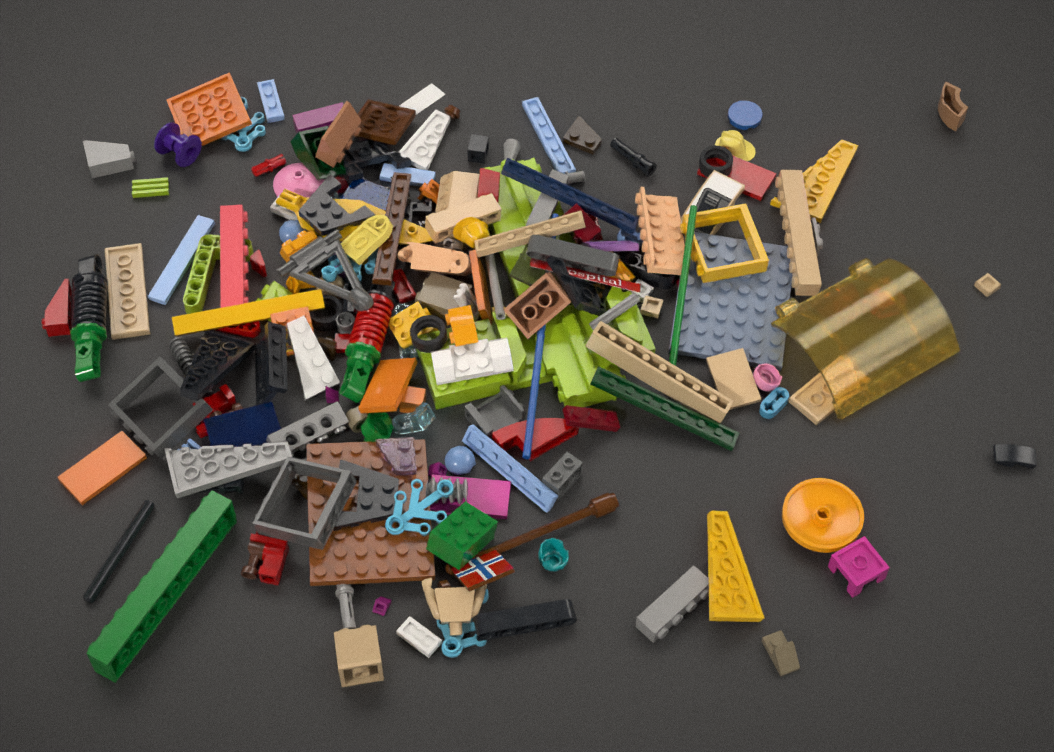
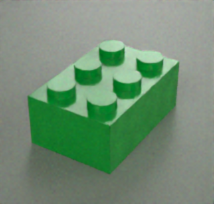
M465 501L430 532L426 550L460 570L494 539L498 521Z

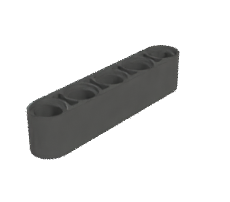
M541 235L530 236L526 252L527 256L546 262V259L553 255L563 259L567 267L605 276H615L619 262V255Z

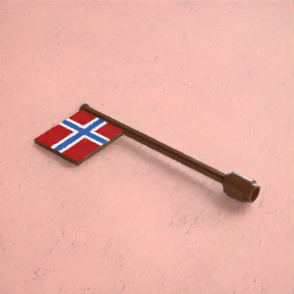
M613 492L590 499V504L586 508L479 552L460 570L447 564L446 572L449 575H454L469 592L515 573V570L500 553L590 515L600 518L614 512L619 507L618 499Z

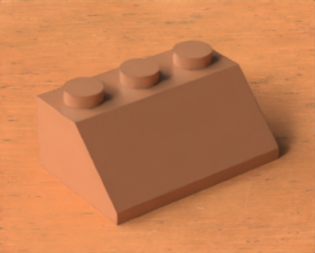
M345 102L321 138L315 156L332 167L337 162L341 163L345 156V149H350L353 144V137L357 138L361 132L360 124L362 120L350 102Z
M547 272L509 304L504 311L526 338L529 339L568 306L571 300L551 272Z

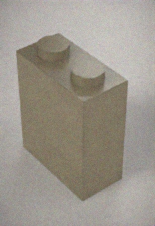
M431 272L430 276L425 278L421 292L418 291L416 294L415 302H419L423 309L427 307L431 315L446 320L445 314H448V309L459 307L453 297L458 295L456 291L460 289L459 285L464 282ZM466 283V285L473 293V285Z

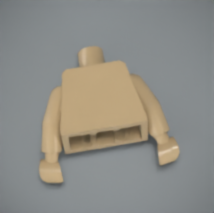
M432 578L422 580L423 591L433 617L441 620V624H450V636H461L462 623H471V619L479 614L487 590V584L470 592L465 587L435 588L434 591L431 588Z

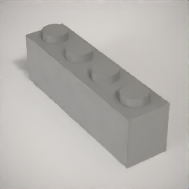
M693 565L636 618L635 627L653 643L657 639H663L669 632L668 629L673 625L677 626L682 621L684 614L687 612L691 613L696 608L697 602L701 599L705 600L709 596V578Z

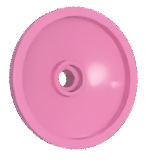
M294 163L282 168L276 174L273 188L277 197L285 188L303 197H311L325 179L318 181L303 163Z

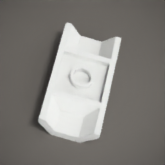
M507 337L490 341L483 339L478 340L477 343L457 347L451 345L450 348L431 351L437 385L514 371Z

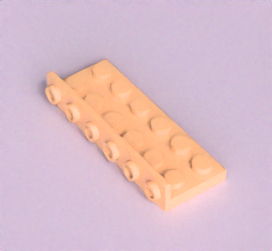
M640 187L639 193H636L635 203L638 204L637 215L640 216L638 226L641 228L642 252H645L643 262L647 266V272L681 275L685 244L683 233L680 230L681 219L677 197L645 195V188Z

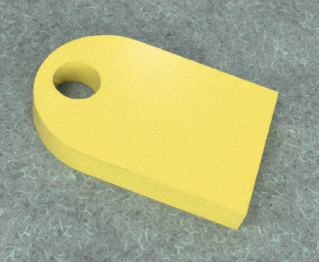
M375 215L365 220L341 243L347 257L360 265L389 238L393 225L385 215Z

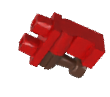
M226 384L219 387L220 391L210 397L203 398L213 411L201 421V424L195 427L200 438L209 434L214 438L218 436L217 433L223 432L226 429L227 422L235 417L240 419L246 416L243 407L239 402L236 403L235 395Z
M257 531L255 534L251 533L248 545L249 561L248 565L243 566L240 573L241 576L254 580L259 574L261 582L279 586L289 552L288 541L261 535ZM259 560H261V561H263V564H262V566H260V569H259V572H258V570L256 569V566H257Z

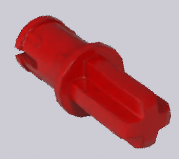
M279 154L269 160L265 159V162L252 167L251 171L255 177L268 171L273 172V169L286 164L285 157L282 158L283 154Z

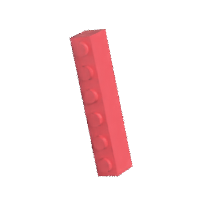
M243 205L220 206L221 308L249 303V298L246 297V291H249V281L246 279V273H249L248 262H245V256L249 255L248 245H245V239H248V228H245V222H248V212L244 211Z

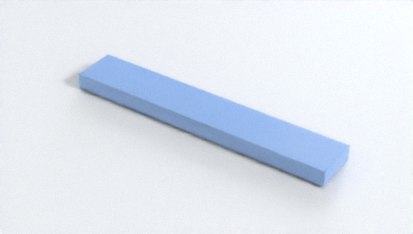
M535 97L522 101V106L554 169L564 174L565 172H576L539 98Z
M200 215L196 217L149 293V300L163 305L167 304L195 258L200 238L208 235L215 225L213 219Z
M474 424L470 425L462 442L508 481H511L515 487L546 513L551 511L558 495Z

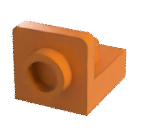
M433 179L427 184L424 182L418 190L420 192L418 199L421 200L426 196L437 204L440 184Z

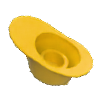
M466 217L460 220L453 228V236L475 249V240L490 236L488 224L475 217Z

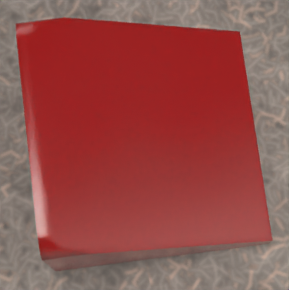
M258 249L250 256L251 268L263 277H266L265 263Z

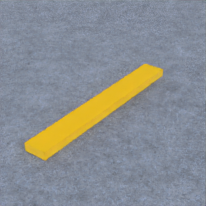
M322 289L175 316L172 317L175 336L271 319L270 314L307 306L309 311L325 309Z

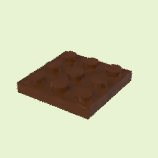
M368 99L358 112V116L362 120L360 124L361 132L358 137L396 145L415 118L416 110Z

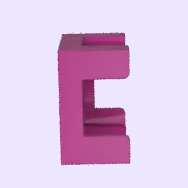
M865 536L832 554L828 564L829 569L833 573H836L838 568L849 582L847 592L852 598L860 594L863 586L876 578L877 583L883 581L890 568Z

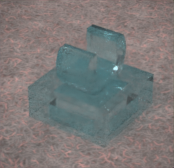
M422 402L409 415L421 430H425L436 418L430 405L426 402Z

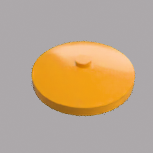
M813 478L800 482L789 491L783 503L782 520L786 531L798 544L812 551L830 553L843 549L858 538L864 523V510L856 494L847 486L831 479Z

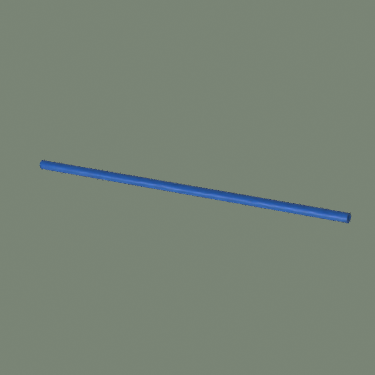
M556 213L551 215V219L559 217ZM546 324L537 331L523 449L524 459H530Z

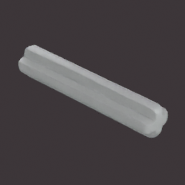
M633 293L590 322L589 325L594 331L600 321L607 324L640 302L638 295Z

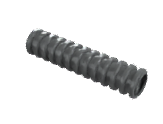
M175 337L169 342L168 346L186 377L194 356L184 338ZM209 390L202 398L210 397L213 395V391Z

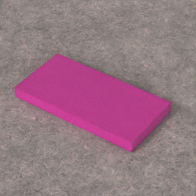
M432 475L436 483L439 482L440 477L443 480L451 478L452 484L455 483L456 478H459L460 484L463 483L464 479H467V503L492 518L507 519L511 481ZM440 498L437 503L434 502L430 505V511L438 512L441 510L446 512V514H451L461 504L458 503L457 498L453 504L450 503L449 498L446 503H443Z

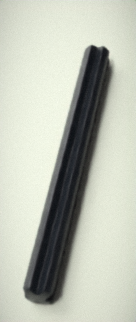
M145 500L84 593L83 598L86 602L93 603L153 511L155 505L152 501Z

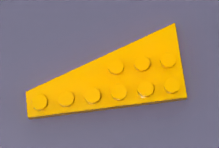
M841 140L828 151V154L818 159L813 167L810 166L802 173L810 220L811 218H816V222L821 223L857 151L858 145ZM774 197L770 205L780 208L781 202H778V197Z
M710 511L707 514L709 621L761 622L764 619V615L728 511Z

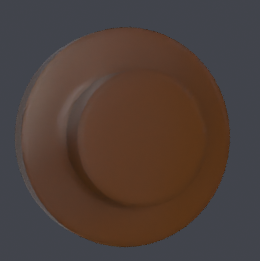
M448 105V107L444 108V112L450 116L451 120L459 119L461 111L453 105Z

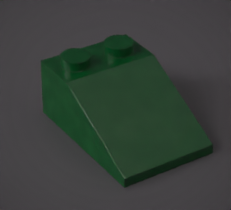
M328 126L300 131L290 141L297 158L318 181L326 179L330 174L333 177L346 174L343 160L341 163L337 162L332 167L315 157L321 138L329 128Z

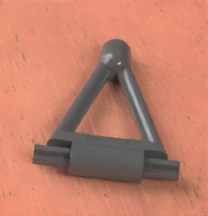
M337 229L324 238L319 236L289 257L290 261L276 269L281 278L289 274L293 278L350 301L351 305L358 311L368 310L374 304L371 295L363 289L339 241L342 235ZM336 254L353 289L351 291L345 290L307 273Z

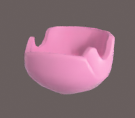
M767 363L759 364L753 373L757 387L766 392L773 391L780 385L782 380L779 371L773 365Z

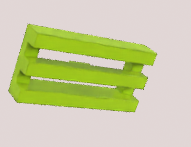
M168 177L132 180L133 198L169 195Z

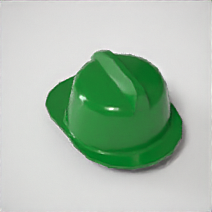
M386 412L368 413L366 420L361 425L364 442L388 441L393 430L392 420Z

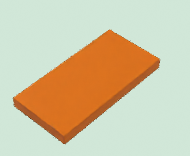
M472 250L469 252L478 312L482 320L489 319L490 324H492L485 270L480 258L476 254V250Z
M416 358L380 360L358 407L360 413L397 411L416 368Z
M121 431L58 476V480L83 506L147 459V457Z

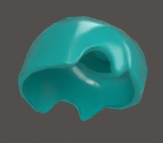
M555 538L546 539L540 545L538 560L546 570L559 571L568 564L569 551L564 548L561 540Z

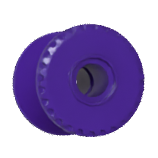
M174 122L164 125L154 140V148L157 153L163 155L171 150L176 153L177 165L183 168L195 162L202 147V142L198 136L191 135L188 137L185 134L181 135L179 125Z

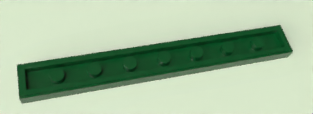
M599 366L590 385L730 451L733 450L739 436V432Z

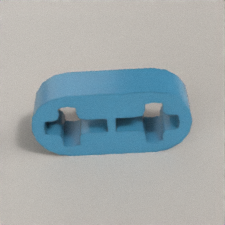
M782 387L775 388L761 402L760 415L765 419L775 417L788 403L789 392ZM772 405V410H765V408L768 409Z

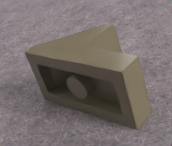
M781 630L762 637V643L780 677L800 669L793 641L787 642Z

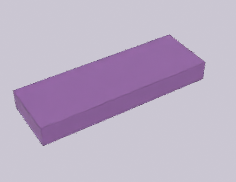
M633 241L581 243L583 246L604 251H639V244Z

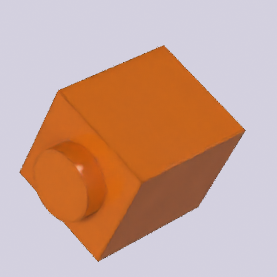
M407 386L399 404L400 412L423 415L426 404V389Z

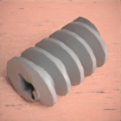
M432 477L430 483L427 481L426 497L437 490L438 483H436L434 477ZM456 478L453 484L454 491L452 495L441 497L443 503H446L448 498L451 504L455 502L456 498L459 504H462L464 498L467 502V479H464L463 483L460 484L459 478ZM448 487L442 488V492L444 493L449 491Z

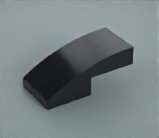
M995 444L993 446L994 463L1010 468L1015 464L1030 469L1037 466L1036 449L1012 444Z

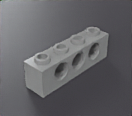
M337 401L268 435L266 441L267 443L286 442L287 438H294L296 444L289 445L291 454L294 456L293 453L298 450L301 452L307 450L306 444H312L316 441L321 443L329 438L328 435L334 432L335 434L346 430L345 427L349 421ZM323 420L329 421L330 424H331V427H329V428L323 427V426L321 425V421H323ZM311 429L314 435L306 436L303 430Z

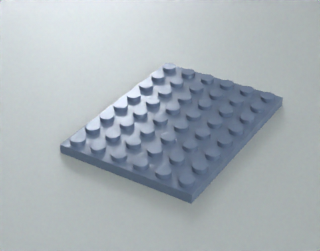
M694 232L707 268L754 260L749 245L744 239ZM762 242L769 259L766 272L706 283L702 282L700 276L698 277L696 263L690 259L678 355L706 359L743 348L749 366L757 367L759 364L767 363L781 371L792 283V273L789 272L790 258H787L788 246ZM674 313L673 326H672L671 339H670V345H669V351H668V353H670V350H671L672 335H673V328H674V321H675V313Z

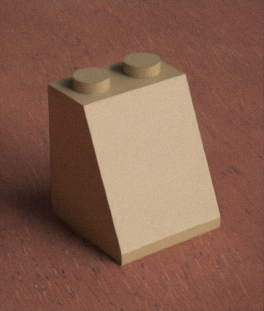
M363 625L356 629L344 628L334 632L338 671L342 687L384 680L376 625Z

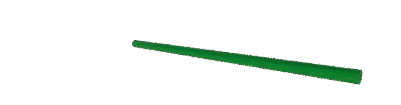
M691 205L689 211L669 362L675 366L677 363L697 206Z

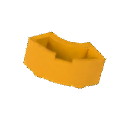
M471 305L448 309V314H445L447 326L451 325L452 332H449L451 344L455 343V347L477 343L478 337Z

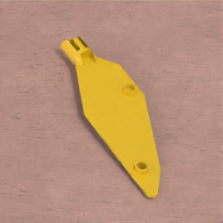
M285 188L277 198L276 204L295 212L301 228L308 231L312 229L315 234L321 236L299 216V209L310 197H303ZM333 199L349 214L364 205L375 215H385L386 211L361 200ZM404 219L400 245H409L407 242L426 243L433 241L425 228ZM360 225L344 227V230L339 231L342 235L339 241L343 242Z

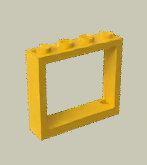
M746 204L697 212L695 228L738 220L754 258L751 261L707 268L694 234L691 259L696 263L697 275L701 277L703 283L766 272L769 259ZM689 214L683 215L682 224H680V230L685 234V237Z

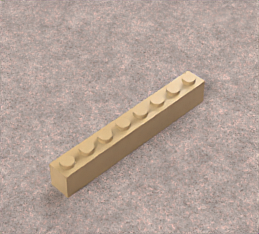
M781 170L779 177H776L775 186L779 189L778 202H781L782 229L786 232L784 241L788 245L787 258H790L789 272L793 275L792 288H795L796 295L818 296L822 283L802 170Z
M602 321L594 329L585 346L686 408L718 423L722 422L734 402Z

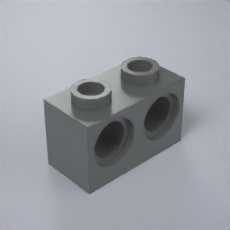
M566 452L542 478V482L558 495L556 501L582 475L583 462Z

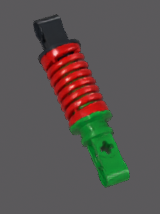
M393 280L391 286L372 284L371 281L370 290L366 292L371 295L374 304L368 310L358 311L356 314L349 343L345 350V354L348 356L346 362L347 370L339 391L342 396L355 403L360 402L363 398L369 373L373 370L374 364H377L381 358L383 343L392 315L391 312L395 308V301L391 297L395 287V281Z

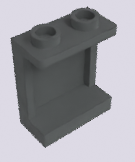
M504 385L500 386L498 394L474 407L472 403H469L465 406L466 419L491 440L493 432L505 426L525 421L526 409L521 402L518 403L514 393Z

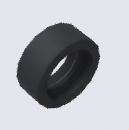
M714 145L705 148L701 152L699 169L706 177H709L714 170L725 176H728L732 171L733 155L727 148ZM719 158L725 161L726 165L713 167L706 160Z
M323 295L325 307L333 308L337 313L329 319H320L315 316L317 310L309 311L312 326L319 331H332L337 328L336 317L343 312V307L340 300L336 297Z
M433 315L417 318L410 328L412 344L417 350L425 353L440 350L447 341L446 325L443 320ZM433 327L440 331L438 337L433 340L425 341L418 338V333L425 328Z

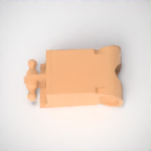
M407 242L409 245L399 250L397 254L400 261L411 263V269L416 271L468 276L472 273L470 256L461 251Z

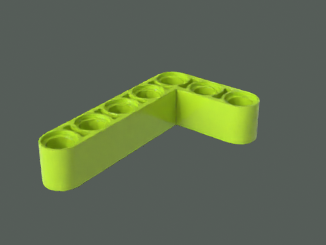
M208 234L202 236L199 240L183 297L186 314L203 311L216 259L220 260V235ZM245 239V245H248L249 255L245 256V262H248L254 252L251 240Z

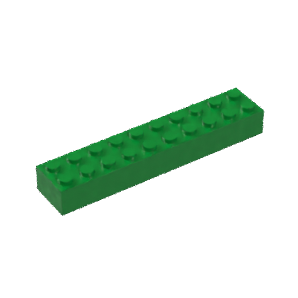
M212 490L208 496L202 499L200 506L191 513L185 526L178 530L175 539L167 544L161 557L154 561L152 569L141 578L135 591L128 595L122 608L117 609L112 621L103 627L98 639L90 644L86 654L95 672L114 683L117 682L237 522L232 500Z

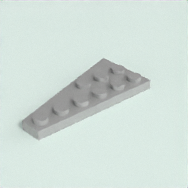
M288 442L264 443L262 446L243 444V447L218 445L202 446L200 449L182 447L181 450H172L171 448H164L177 498L282 466L287 456L292 457Z

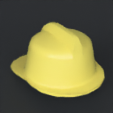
M735 130L723 131L721 137L715 143L716 146L727 148L733 156L745 161L752 160L756 153L754 146L744 140L742 134Z

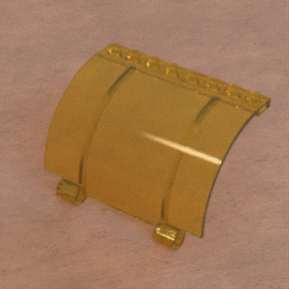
M863 258L849 266L851 276L800 304L795 298H790L775 307L779 318L771 322V326L782 330L793 338L815 363L833 398L832 403L839 419H844L960 352L951 321L935 293L918 274L896 260L888 258L873 266L868 258Z

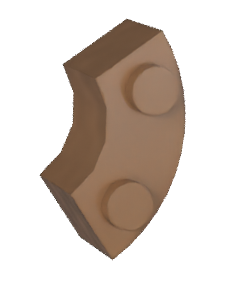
M946 82L939 99L938 112L947 127L957 131L965 120L968 106L960 99L961 89Z

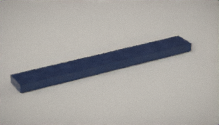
M507 157L501 171L502 175L572 207L577 203L585 213L631 234L635 232L639 220L638 217Z

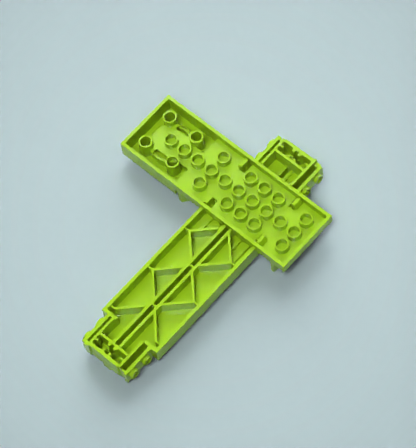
M535 158L517 161L542 173L540 164L536 163ZM503 160L499 166L485 168L500 172L498 204L502 209L501 219L489 224L492 235L526 226L529 216L541 192L502 175L501 171L506 160ZM558 202L553 212L558 214L559 217L564 215L560 202ZM569 232L556 236L557 240L575 244L572 239L573 236ZM528 244L499 252L516 298L545 273L544 269L530 266L531 257L526 255ZM612 286L608 296L605 297L607 311L632 295V291L622 292L621 288ZM572 302L546 323L539 384L552 381L554 387H558V398L560 403H564V406L586 407L610 400L615 401L617 397L590 385L593 376L599 366L626 379V377L621 375V368L585 347L593 332L589 323L599 316L576 309ZM637 304L607 323L608 326L655 353L656 348ZM495 311L492 312V324H490L489 319L475 321L478 340L488 339L490 341L507 337L514 371L441 385L436 383L431 353L417 350L436 410L494 396L500 392V386L502 385L511 391L530 387L537 332L527 339L510 318L505 317L503 320H498ZM446 328L447 341L441 349L450 348L451 345H455V343L451 344L449 332H452L451 328ZM440 331L418 335V338L425 341L433 340L438 337Z

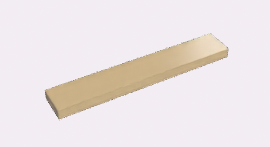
M582 211L475 240L476 254L479 258L528 244L531 235L553 237L585 228Z

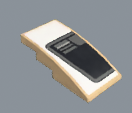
M714 170L697 192L683 215L689 214L691 205L697 206V212L734 206L735 201L744 191L745 185ZM723 223L698 227L694 229V232L715 235Z

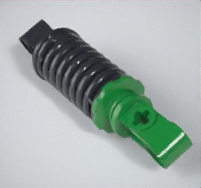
M98 254L79 259L78 273L72 278V329L70 334L71 339L75 342V375L79 382L100 377V350L102 349V342L107 338L106 291L108 279L102 274L103 264Z

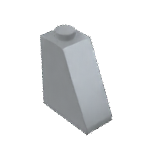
M83 141L92 178L134 169L133 162L136 160L134 152L129 150L128 144Z

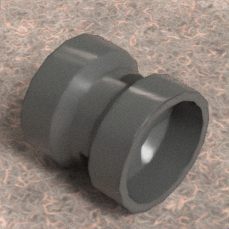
M342 312L336 317L338 334H351L355 318L350 312Z

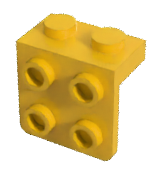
M419 302L414 303L390 318L388 325L403 349L412 345L410 336L412 323L417 318L431 315L427 307L423 309ZM433 327L425 328L418 335L438 331V329Z

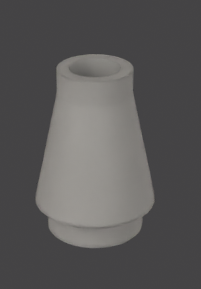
M507 139L503 144L504 160L508 157L515 161L521 148L518 140Z

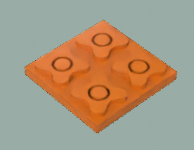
M230 72L166 100L175 123L180 127V134H185L188 137L191 135L198 136L202 146L252 125Z

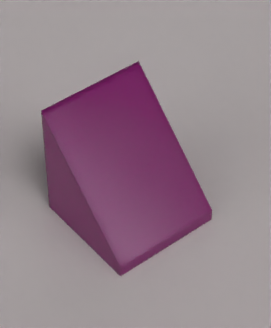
M325 386L327 403L339 402V392Z
M440 462L431 464L428 470V476H446L447 473L446 466Z
M380 596L375 600L372 612L385 616L392 600Z

